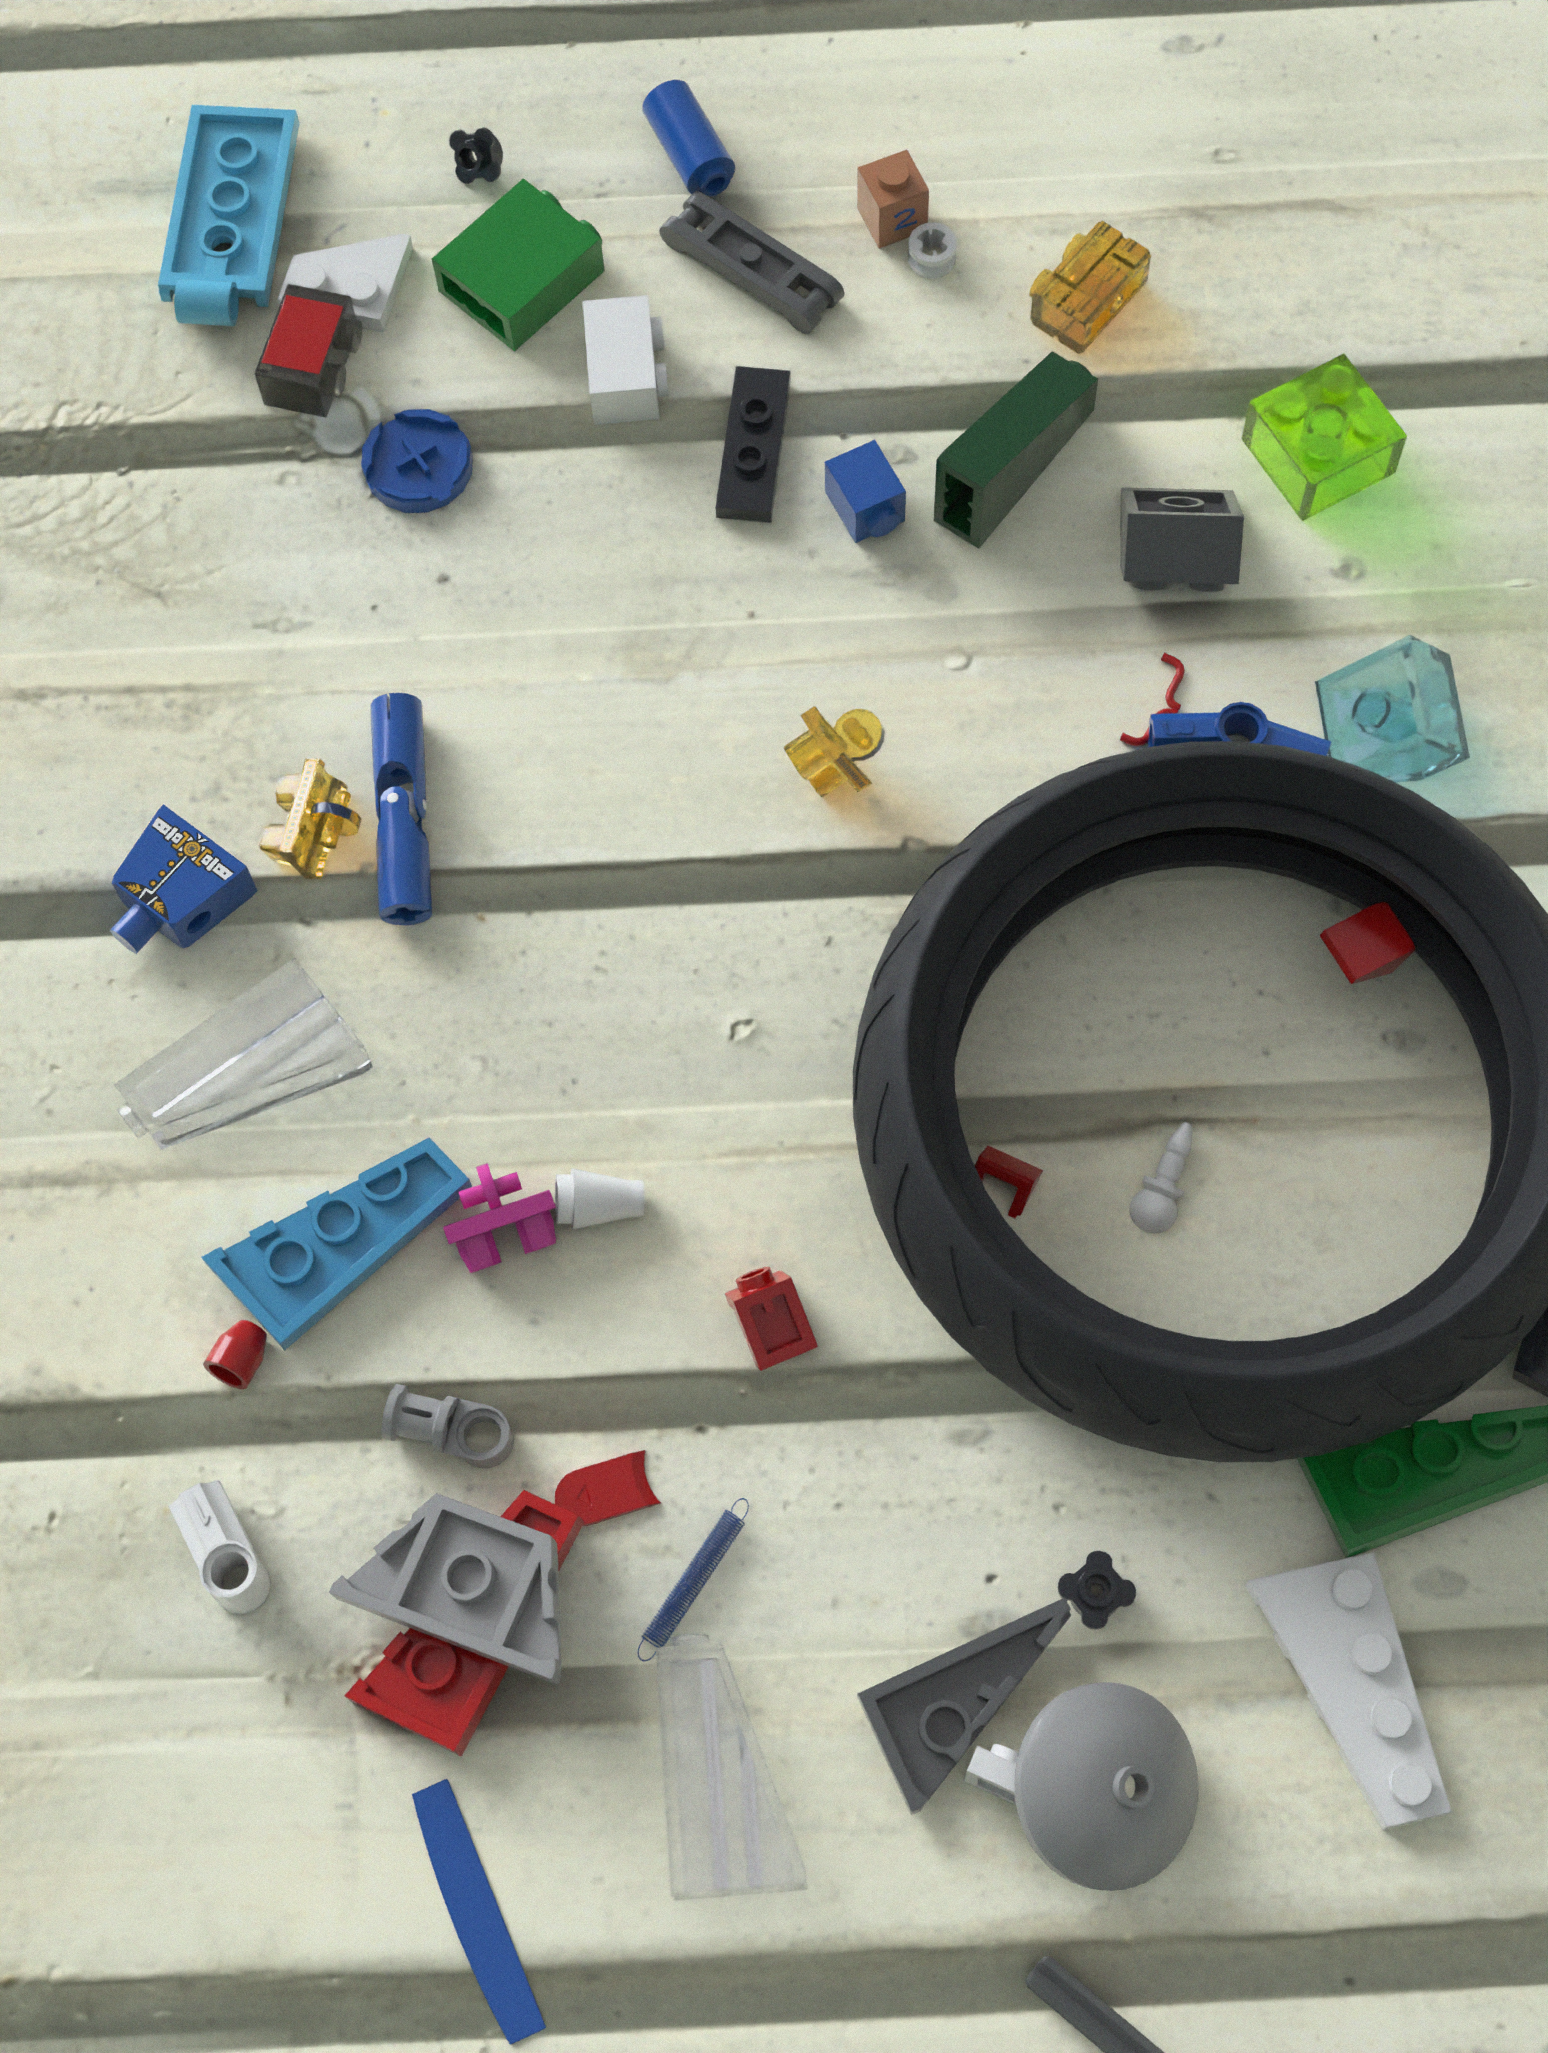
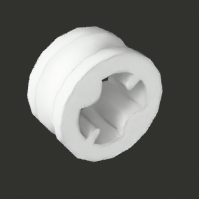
M928 222L915 228L909 237L908 263L911 270L917 275L928 279H937L952 271L956 263L957 244L954 232L946 225ZM927 246L928 250L931 251L932 246L942 248V253L937 255L936 250H934L933 256L923 253V247Z

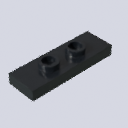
M736 366L715 506L716 518L772 522L790 392L791 371Z

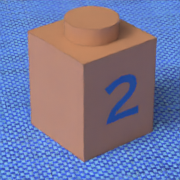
M907 149L857 167V209L878 248L909 238L915 228L928 223L929 188Z

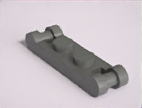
M695 191L683 203L684 211L678 217L671 216L659 229L660 236L670 248L677 252L686 251L786 316L790 324L804 334L811 333L820 323V314L825 308H833L844 297L845 293L842 285L832 275L700 191ZM699 226L706 227L702 232L697 229ZM800 286L810 291L805 298L795 293Z

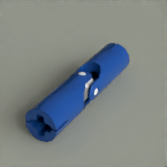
M389 693V696L387 694L378 696L370 705L375 811L379 820L376 839L378 906L381 920L389 924L405 926L423 923L432 916L429 842L425 832L422 830V819H425L423 707L421 700L416 696L407 693ZM413 783L414 792L404 790V788L399 786Z

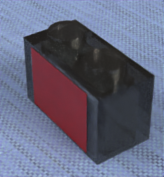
M287 284L254 373L264 405L327 418L333 399L340 398L344 391L346 383L345 365L350 352L356 353L362 339V322L356 320L351 296Z

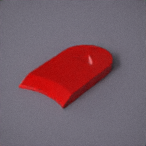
M645 1450L629 1453L572 1471L561 1479L555 1491V1504L579 1515L584 1521L583 1526L597 1524L661 1504V1502L652 1492L646 1478L644 1465Z

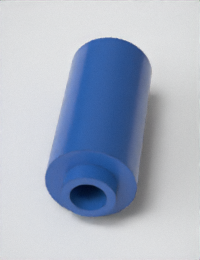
M669 80L656 86L644 99L642 111L690 194L700 191L709 197L720 194L728 187L735 173V163L689 85L682 80Z

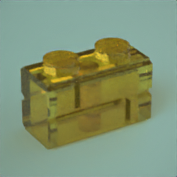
M1103 220L1098 222L1086 236L1082 233H1077L1066 246L1062 262L1054 271L1048 268L1044 269L1031 286L1029 296L1032 298L1030 320L1033 325L1051 337H1058L1060 343L1077 354L1083 353L1147 283L1151 262L1149 249L1130 237L1125 239L1122 232Z

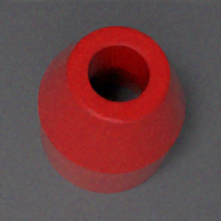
M240 1320L219 1336L203 1362L204 1368L224 1384L237 1389H246L263 1362L267 1339L266 1332L253 1322Z

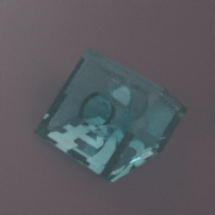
M1408 635L1315 681L1324 738L1331 741L1327 754L1329 757L1373 771L1395 783L1423 780L1470 758L1450 654L1412 635Z

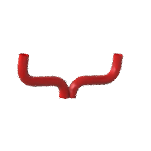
M1164 653L1161 661L1174 666L1176 674L1165 695L1166 703L1170 708L1162 709L1156 714L1178 713L1181 704L1174 700V694L1185 673L1184 665L1176 657ZM1149 726L1142 737L1135 738L1122 733L1120 741L1136 747L1147 744L1149 740Z

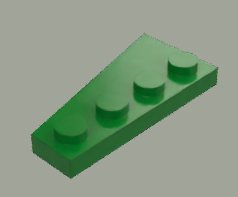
M1548 1405L1473 1414L1471 1420L1439 1423L1438 1419L1416 1421L1411 1424V1427L1398 1429L1367 1443L1356 1444L1319 1456L1297 1458L1345 1558H1349L1547 1483Z

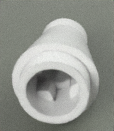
M573 1168L571 1169V1174H556V1224H571V1229L574 1230L629 1217H643L645 1196L643 1180H627Z

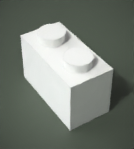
M648 295L583 301L589 391L594 425L660 419L658 397L669 396L666 363H655L654 351L664 350L662 318L650 317Z

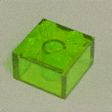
M1343 353L1249 401L1241 439L1301 521H1304L1395 474L1407 435Z

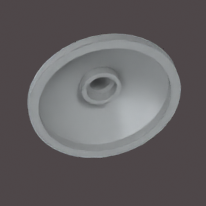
M1090 1683L1062 1693L1040 1711L1030 1725L1020 1746L1015 1768L1014 1791L1017 1813L1023 1831L1033 1850L1051 1870L1079 1886L1096 1890H1125L1146 1883L1156 1877L1170 1865L1183 1848L1192 1829L1197 1811L1198 1772L1189 1740L1179 1722L1161 1702L1135 1687L1120 1683ZM1130 1775L1135 1782V1791L1131 1798L1125 1792V1783Z

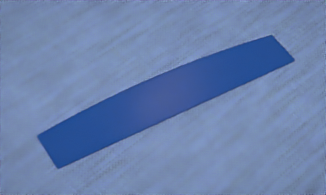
M448 1779L412 1794L427 1851L452 1923L481 1990L508 2043L511 2045L545 2029V2023Z

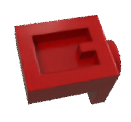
M762 1267L750 1271L735 1280L738 1288L725 1293L729 1306L735 1311L755 1365L760 1371L818 1347L793 1280L783 1271L772 1273L770 1267Z

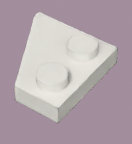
M399 234L293 255L277 298L280 310L286 295L344 306L338 320L339 324L384 332L413 251L411 235Z

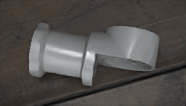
M396 1384L393 1390H391L384 1408L381 1434L382 1438L395 1441L401 1436L431 1443L434 1451L462 1457L472 1466L488 1469L500 1465L509 1457L513 1449L514 1435L507 1418L500 1410L489 1405L447 1396L443 1401L412 1394L409 1392L408 1386ZM483 1421L497 1424L501 1429V1438L497 1446L492 1450L479 1453L467 1446V1435L475 1424Z

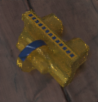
M816 706L800 715L809 730L783 748L799 774L805 780H809L821 797H824L846 781L857 793L872 783L867 774L855 762L873 757L881 749L884 742L885 730L882 722L872 712L865 709L850 710L837 720L834 727Z
M305 758L301 773L280 775L275 791L276 802L288 813L285 824H269L264 827L259 843L260 849L272 861L293 866L305 879H321L329 849L336 848L339 836H354L358 834L362 820L359 814L348 808L351 794L347 792L348 786L343 781L327 773L324 768L325 763L320 758Z

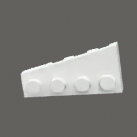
M1374 1552L1248 1580L1245 1585L1256 1606L1259 1605L1274 1631L1273 1636L1285 1658L1290 1659L1308 1691V1699L1319 1718H1323L1339 1746L1340 1756L1381 1829H1390L1451 1813Z

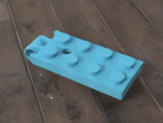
M209 105L191 106L158 281L159 295L162 302H173L174 296L175 315L178 323L235 326L239 313V297L255 298L257 307H268L300 124L296 110ZM221 243L233 245L226 251H214L215 247Z

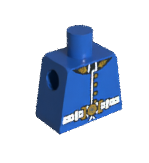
M163 804L113 876L112 885L122 903L129 910L110 929V932L123 946L135 954L158 931L180 948H187L248 901L258 890L245 864Z

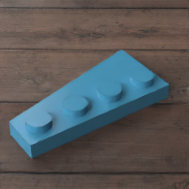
M429 1137L360 1173L358 1180L331 1194L326 1191L307 1201V1207L276 1223L271 1220L249 1231L250 1237L225 1250L219 1247L201 1258L285 1351L460 1198L459 1191L471 1188L472 1185L470 1179Z

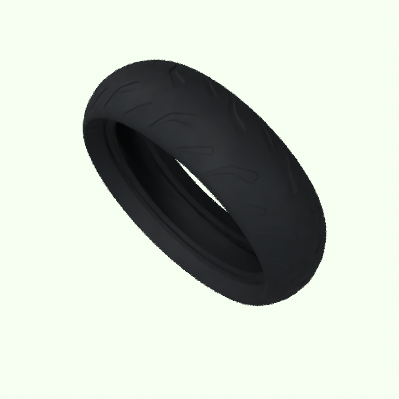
M1241 741L1185 742L1145 747L1090 762L1072 771L1057 775L1023 793L978 825L943 859L915 893L899 923L890 934L873 973L861 1015L853 1064V1121L859 1161L871 1203L895 1260L920 1300L950 1337L971 1354L986 1371L1023 1398L1071 1425L1119 1444L1166 1456L1212 1462H1274L1331 1453L1356 1444L1370 1442L1413 1424L1464 1393L1499 1365L1533 1329L1548 1307L1547 912L1524 881L1489 845L1479 839L1456 818L1422 796L1373 771L1333 757L1286 746ZM1223 866L1258 870L1289 877L1323 889L1357 906L1361 910L1381 902L1389 904L1414 942L1415 953L1437 976L1454 1000L1467 1024L1481 1059L1489 1094L1491 1145L1484 1191L1466 1237L1434 1273L1407 1294L1380 1310L1340 1327L1306 1336L1269 1341H1227L1189 1336L1157 1328L1123 1315L1085 1295L1057 1275L1025 1245L1005 1221L989 1196L971 1159L961 1127L957 1105L955 1060L964 1028L975 1002L991 975L1010 951L1037 925L1062 907L1091 891L1122 879L1153 871L1183 867Z

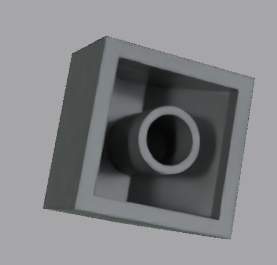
M1121 487L1120 568L1123 580L1133 582V587L1142 590H1162L1167 588V583H1190V588L1193 590L1217 592L1224 589V584H1239L1244 515L1234 491Z

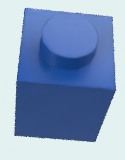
M875 440L825 461V493L855 543L871 536L881 537L887 535L905 521L906 490Z

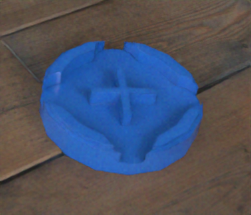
M410 409L394 414L395 419L387 422L384 426L381 422L373 428L362 447L361 467L371 493L385 506L404 513H428L447 506L464 491L472 476L473 455L467 436L449 416L430 409Z

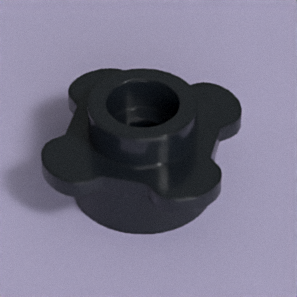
M482 127L477 129L476 132L468 134L459 129L450 135L449 144L455 151L454 159L457 165L455 174L462 183H472L476 178H484L488 182H493L499 178L501 174L500 166L503 161V150L497 137L488 128ZM472 152L475 153L477 161L474 159Z
M1093 1551L1088 1554L1086 1564L1074 1574L1066 1573L1062 1575L1058 1582L1060 1597H1065L1066 1600L1070 1601L1075 1611L1081 1615L1083 1625L1093 1630L1105 1627L1108 1617L1120 1606H1130L1136 1597L1135 1585L1130 1580H1124L1112 1567L1111 1556L1103 1551ZM1094 1584L1100 1585L1103 1588V1593L1100 1596L1093 1595L1091 1593V1586Z

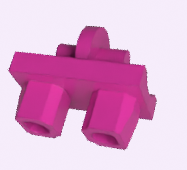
M488 1163L476 1167L481 1184L458 1193L464 1209L488 1202L490 1210L443 1227L449 1245L456 1243L459 1255L470 1273L502 1262L491 1230L504 1225L515 1223L525 1254L556 1244L554 1221L550 1212L556 1206L550 1190L502 1206L499 1197L522 1190L518 1174L514 1172L493 1180Z

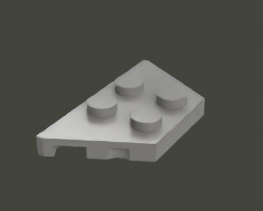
M436 1493L412 1514L410 1522L405 1527L392 1531L373 1548L377 1552L374 1557L350 1578L346 1579L342 1575L333 1583L329 1591L337 1600L557 1686L561 1680L557 1542L548 1534Z

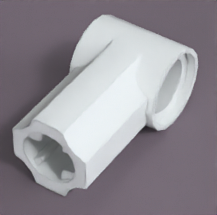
M219 1480L209 1483H198L179 1493L178 1498L169 1505V1508L199 1569L201 1584L223 1609L231 1613L245 1614L256 1610L266 1600L270 1591L271 1580L267 1569L259 1561L222 1483ZM240 1565L249 1567L248 1576L244 1583L231 1590L222 1589L223 1579L228 1571Z

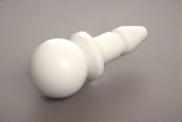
M1188 1122L1182 1123L1167 1141L1166 1153L1162 1154L1156 1170L1157 1176L1151 1178L1144 1175L1142 1182L1145 1189L1139 1191L1131 1200L1129 1209L1131 1219L1139 1229L1145 1232L1162 1233L1171 1228L1177 1219L1178 1207L1175 1200L1183 1197L1185 1191L1177 1188L1175 1182L1180 1179L1185 1166L1184 1159L1189 1156L1192 1143V1125Z

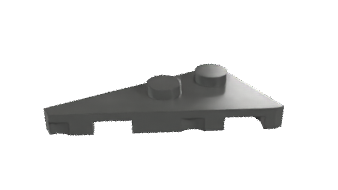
M1065 1597L857 1694L861 1707L911 1815L922 1810L1071 1617V1608Z

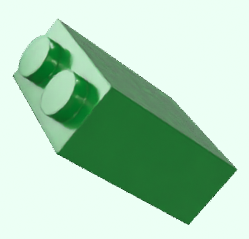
M524 178L431 258L438 291L514 352L605 271L602 252L603 241L595 227L586 220L578 221L563 209L553 194L547 190L539 191Z

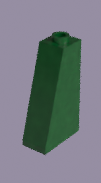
M1053 351L1048 354L936 459L933 520L979 549L1094 411L1098 378L1093 376L1079 362L1068 361Z

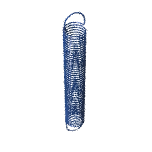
M740 1498L739 1500H745V1501L747 1502V1505H748L747 1512H748L749 1503H748L747 1499H745V1498ZM732 1509L731 1512L728 1510L723 1512L722 1518H719L720 1521L718 1520V1523L714 1526L715 1529L710 1531V1537H707L705 1539L706 1542H703L704 1545H701L703 1548L700 1547L699 1553H696L697 1556H694L696 1559L692 1558L693 1561H690V1567H687L685 1569L686 1572H683V1578L680 1577L679 1583H676L677 1586H674L676 1589L672 1588V1594H669L670 1597H667L665 1599L666 1602H663L664 1605H661L663 1608H660L661 1611L658 1610L660 1614L656 1613L657 1616H654L655 1619H652L654 1622L650 1621L651 1624L649 1626L651 1628L647 1627L648 1630H645L647 1633L643 1632L646 1637L661 1647L650 1642L643 1635H641L643 1638L642 1642L645 1639L657 1648L663 1649L665 1643L669 1641L670 1635H673L672 1632L680 1624L679 1621H682L681 1619H683L687 1610L693 1605L692 1602L702 1591L701 1588L709 1580L708 1577H711L710 1575H712L716 1566L720 1564L719 1561L725 1556L730 1545L738 1536L737 1534L745 1526L742 1521L743 1519L733 1514ZM641 1642L640 1645H639V1647H638V1658H639L641 1661L645 1662V1661H648V1660H642V1659L640 1658V1656H639V1648H640V1646H641V1644H642V1642Z

